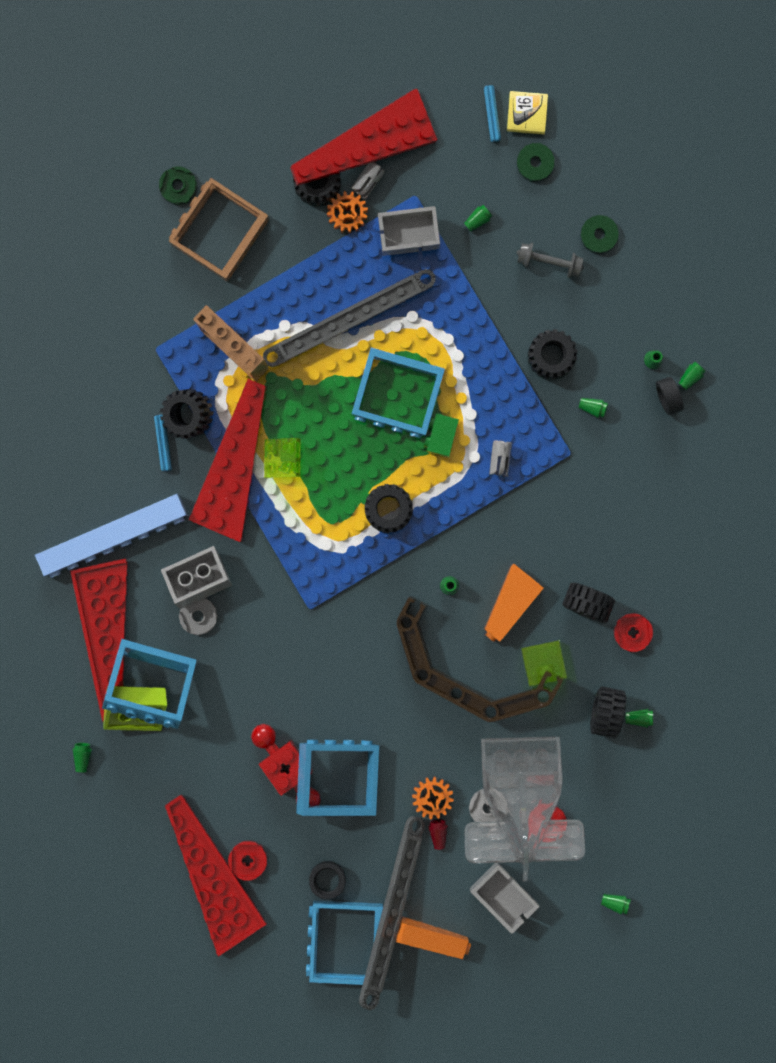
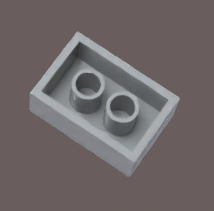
M214 546L161 569L173 601L179 609L233 586L221 557Z

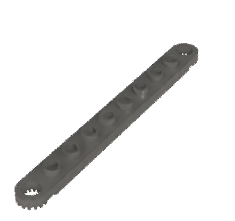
M421 270L266 349L263 353V358L267 366L277 367L432 288L435 284V274L431 270ZM424 274L431 277V282L427 285L423 284L420 280ZM271 352H275L278 355V359L274 363L267 360V356Z
M411 816L405 823L359 997L360 1006L366 1010H374L377 1007L380 993L383 990L422 841V833L425 830V822L420 817ZM417 822V829L413 831L412 825ZM371 994L372 1001L370 1004L367 1005L366 999Z

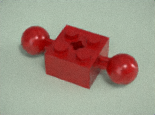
M260 724L256 726L251 734L252 742L256 747L266 749L269 753V756L258 765L280 796L291 788L297 793L299 750L292 740L279 748L275 743V730L270 725ZM283 763L291 766L289 768L290 772L282 771ZM310 787L309 806L320 805L321 797L319 792Z

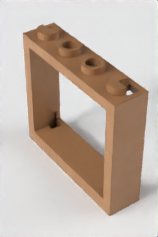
M210 178L208 182L206 181L200 189L202 192L198 198L194 197L191 201V208L188 213H184L181 216L178 228H174L171 231L169 243L228 282L270 219L266 213ZM214 190L257 218L223 270H220L179 243Z
M207 305L193 318L200 331L255 382L269 369L264 358Z

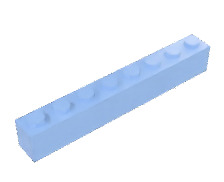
M175 494L40 552L35 557L43 576L54 578L61 575L60 571L66 568L70 571L79 567L78 563L82 561L89 563L97 559L96 555L101 553L103 555L114 552L113 548L121 546V548L132 544L131 540L136 538L139 540L145 539L154 530L158 533L167 529L166 525L174 523V525L182 523L188 515L180 496Z

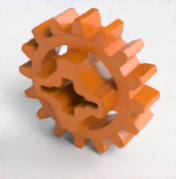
M344 191L343 196L337 193L336 200L330 199L333 205H327V209L330 210V212H327V217H332L329 223H335V230L340 227L341 233L348 229V233L351 234V229L353 228L355 231H358V225L364 226L362 220H367V215L364 214L368 212V208L364 207L366 202H360L361 196L354 197V192L347 195L346 191ZM357 206H358L359 209H360V215H359V216H358V214L355 212V210L357 209ZM335 209L340 213L338 218L335 217ZM344 210H351V214L347 213L346 215H344Z
M426 777V783L419 781L420 787H414L417 794H412V798L416 799L412 803L413 805H418L416 812L423 811L422 817L429 814L430 819L433 818V815H436L439 819L440 813L446 815L445 809L452 808L449 802H454V799L449 797V795H452L453 791H447L450 785H443V779L437 782L436 777H433L432 781ZM433 785L439 786L443 791L433 789ZM426 787V794L420 797L422 790ZM430 790L434 796H438L435 798L436 806H434L431 800H427L430 798ZM446 798L444 805L439 809L440 801ZM422 805H429L433 811L427 810Z

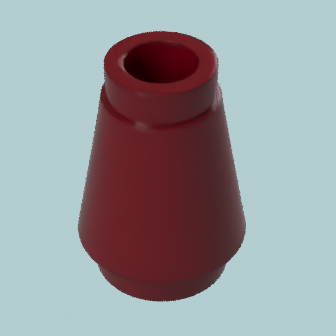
M442 819L430 821L429 826L434 849L437 850L444 849L446 844L448 825Z

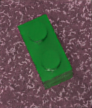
M437 413L435 418L431 417L429 429H432L431 436H426L424 447L427 448V453L449 458L459 419Z

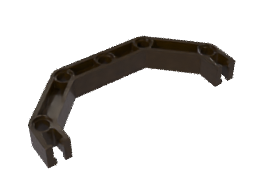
M408 597L397 618V628L412 677L417 684L487 722H495L550 705L565 678L558 675L556 678L558 683L551 690L544 685L547 677H552L553 675L551 674L552 671L548 669L538 687L493 700L434 668L419 624L428 605L421 602L419 606L421 608L415 616L409 613L411 604L415 603L416 598ZM405 617L411 619V627L404 626L403 620ZM420 670L427 671V679H422L419 676ZM459 688L462 691V697H455L453 689ZM539 692H547L549 699L542 701L539 698ZM488 707L495 708V716H489L487 714Z

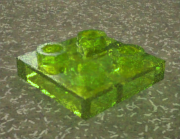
M301 438L265 439L264 478L300 477Z
M559 640L521 648L529 686L539 684L547 669L552 671L551 674L553 675L552 677L548 676L545 683L557 681L558 675L567 678Z

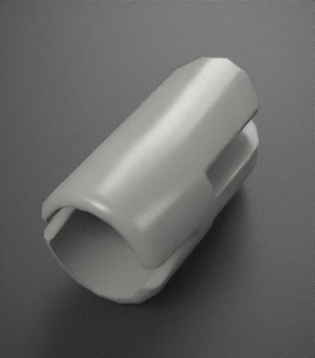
M375 162L368 163L351 188L364 200L367 199L383 176L384 169L380 170V166Z
M493 441L490 475L495 474L508 477L512 449L511 442Z

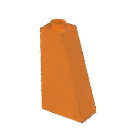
M512 564L509 568L484 628L487 631L485 635L493 642L495 640L500 642L543 590L540 584L515 564Z
M404 916L401 918L396 942L463 959L465 954L468 955L471 944L468 943V937Z

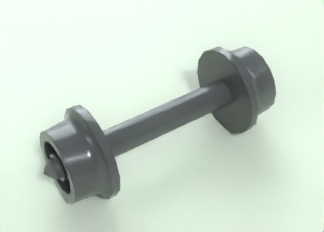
M532 242L530 244L522 243L520 250L516 251L517 255H519L517 263L523 264L525 268L528 267L529 260L531 259L568 268L567 278L571 276L579 277L580 271L584 269L582 265L583 258L576 256V253L572 254L571 261L532 252Z

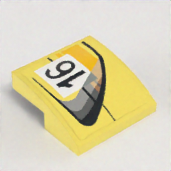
M510 91L507 131L545 134L548 94Z

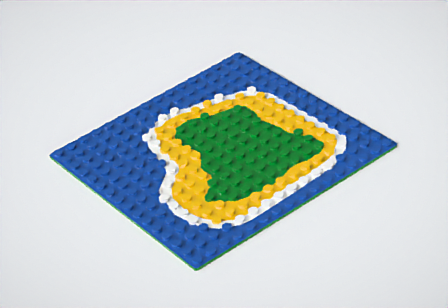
M412 196L387 212L424 207L417 196ZM378 217L366 223L363 227L358 228V231L351 232V234L344 236L215 312L263 357L266 349L421 270H431L435 274V284L432 288L277 367L268 366L269 369L257 381L267 387L260 421L261 426L257 440L258 445L255 453L248 507L309 609H313L567 458L571 453L441 235L439 234L440 249L422 251V247H420L419 252L383 256ZM424 274L420 280L423 284L427 285L431 282V277ZM195 324L156 348V352L179 390L194 389L196 392H202V397H208L209 400L207 402L212 404L210 411H213V415L210 418L213 420L212 423L208 424L209 428L204 433L217 453L247 379L251 378L203 334ZM370 348L445 368L431 417L435 418L437 413L459 419L449 458L427 453V448L424 447L426 436H431L432 429H429V426L426 436H421L420 439L410 436V432L403 431V433H397L392 431V427L389 426L380 428L374 426L373 422L368 420L365 423L354 420L355 417L352 416V410ZM271 352L267 356V360L271 363L276 362L278 359V355L275 352ZM374 359L359 410L422 428L436 377ZM495 440L512 443L508 477L489 474L492 445ZM384 484H394L400 488L402 487L410 495L413 503V513L409 523L403 529L394 533L380 532L373 528L365 515L367 496H369L372 490ZM386 497L378 503L377 511L381 518L392 520L399 515L400 505L396 499Z

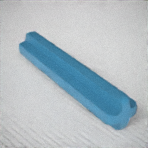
M493 85L484 87L490 140L491 142H498L501 140L495 90Z
M163 415L154 416L160 467L162 471H170L172 467L167 429L162 425L164 420L160 419V416Z

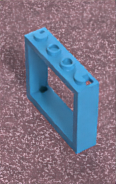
M370 348L352 410V416L355 417L354 420L363 423L368 420L373 422L374 426L380 428L389 426L392 427V431L397 433L406 431L410 432L412 437L420 439L421 436L425 437L445 368ZM374 359L436 377L422 428L359 410Z
M121 639L102 709L110 710L111 713L124 714L128 718L143 719L150 724L157 723L166 728L178 729L197 660ZM123 656L187 673L176 714L112 697Z
M313 739L307 740V743H300L297 814L302 816H376L379 745L373 744V741L361 740V744H355L354 740H343V743H336L337 740H325V743H318V740ZM311 751H368L366 805L309 806Z
M314 900L313 906H309V918H312V925H308V937H311V945H307V957H310V964L306 965V976H310L309 982L363 985L365 975L316 973L319 908L375 911V940L383 904Z

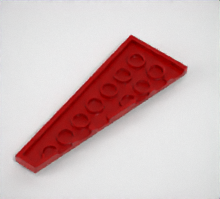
M418 89L410 91L291 165L290 169L296 185H302L435 143L437 137Z
M247 379L189 518L192 522L238 542H242L249 491L255 464V453L258 445L257 440L267 387L251 379Z
M127 559L70 571L102 721H104L102 705L121 639L125 640ZM124 656L122 658L118 676L115 683V686L123 687L124 682Z
M181 794L166 804L165 807L175 831L178 845L182 851L183 859L190 874L205 922L207 923L210 937L213 940L216 954L219 957L267 923Z

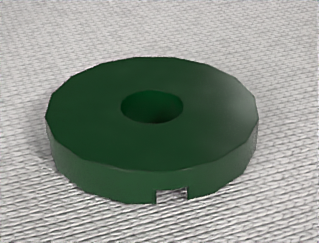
M541 143L526 145L517 157L518 171L524 179L532 182L542 181L551 174L555 158L552 151ZM538 158L541 165L533 167L530 160Z
M174 166L162 174L159 180V189L167 202L174 205H182L188 203L195 196L197 182L190 170ZM176 181H181L183 187L180 190L173 189V184Z
M603 215L592 216L586 220L580 233L584 247L590 252L597 254L611 250L618 241L619 236L618 227L615 222ZM602 230L605 236L603 239H597L594 232Z

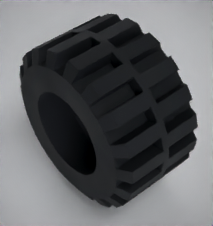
M337 173L328 176V183L320 189L310 188L306 183L297 186L293 177L296 194L300 196L303 202L307 201L311 206L312 203L315 206H320L321 203L326 205L328 204L327 201L332 198L334 199V196L339 193L341 175Z
M553 329V331L545 330L544 333L538 334L532 341L528 351V363L531 364L532 371H535L539 377L540 375L543 376V379L551 378V380L560 379L567 375L577 360L576 344L572 342V337L570 335L566 336L564 331L558 332V329ZM546 345H556L562 350L563 360L560 364L550 365L543 360L541 351Z
M194 389L172 392V394L166 397L167 400L162 402L164 408H160V412L163 413V416H160V419L164 420L163 427L168 428L167 432L169 434L174 433V437H181V439L203 434L205 430H208V424L212 423L213 420L210 418L213 415V411H210L212 404L207 402L209 400L208 397H202L203 393L200 391L196 392ZM184 403L188 404L193 412L190 424L185 423L181 417V408Z
M384 484L372 490L369 496H367L365 502L366 518L370 525L380 532H397L403 529L412 517L413 503L410 495L402 487L400 488L394 484ZM391 497L398 501L400 513L395 519L385 520L378 514L377 506L382 499Z
M574 582L570 583L562 605L575 613L601 623H606L616 600L603 592Z
M603 686L598 689L590 720L592 734L614 739L619 735L626 709L625 691Z

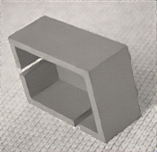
M435 206L378 213L383 256L419 252L420 247H422V251L440 249Z
M497 861L470 887V892L511 934L524 923L521 917L522 913L528 919L540 907L538 902Z

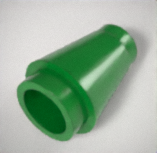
M484 205L478 206L464 224L470 231H473L489 222L492 214Z
M651 350L645 354L644 363L650 369H657L663 363V355L660 351ZM653 355L657 356L658 359L654 360Z
M694 361L692 365L689 364L678 383L687 390L703 378V374L706 371Z
M581 398L579 409L597 418H604L608 403L600 399Z
M447 576L442 579L440 589L446 595H454L459 589V582L456 578ZM448 582L454 584L452 589L447 588Z
M643 709L626 712V724L646 728L653 726V710Z
M76 743L72 749L75 771L87 772L92 749L88 743Z
M603 894L601 905L620 915L622 913L627 915L631 899H627L626 896Z

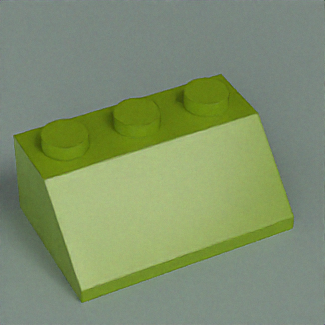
M114 686L112 697L166 711L167 699L165 688ZM104 709V730H162L163 725L150 724L143 719L128 718L124 714L111 713L110 710Z

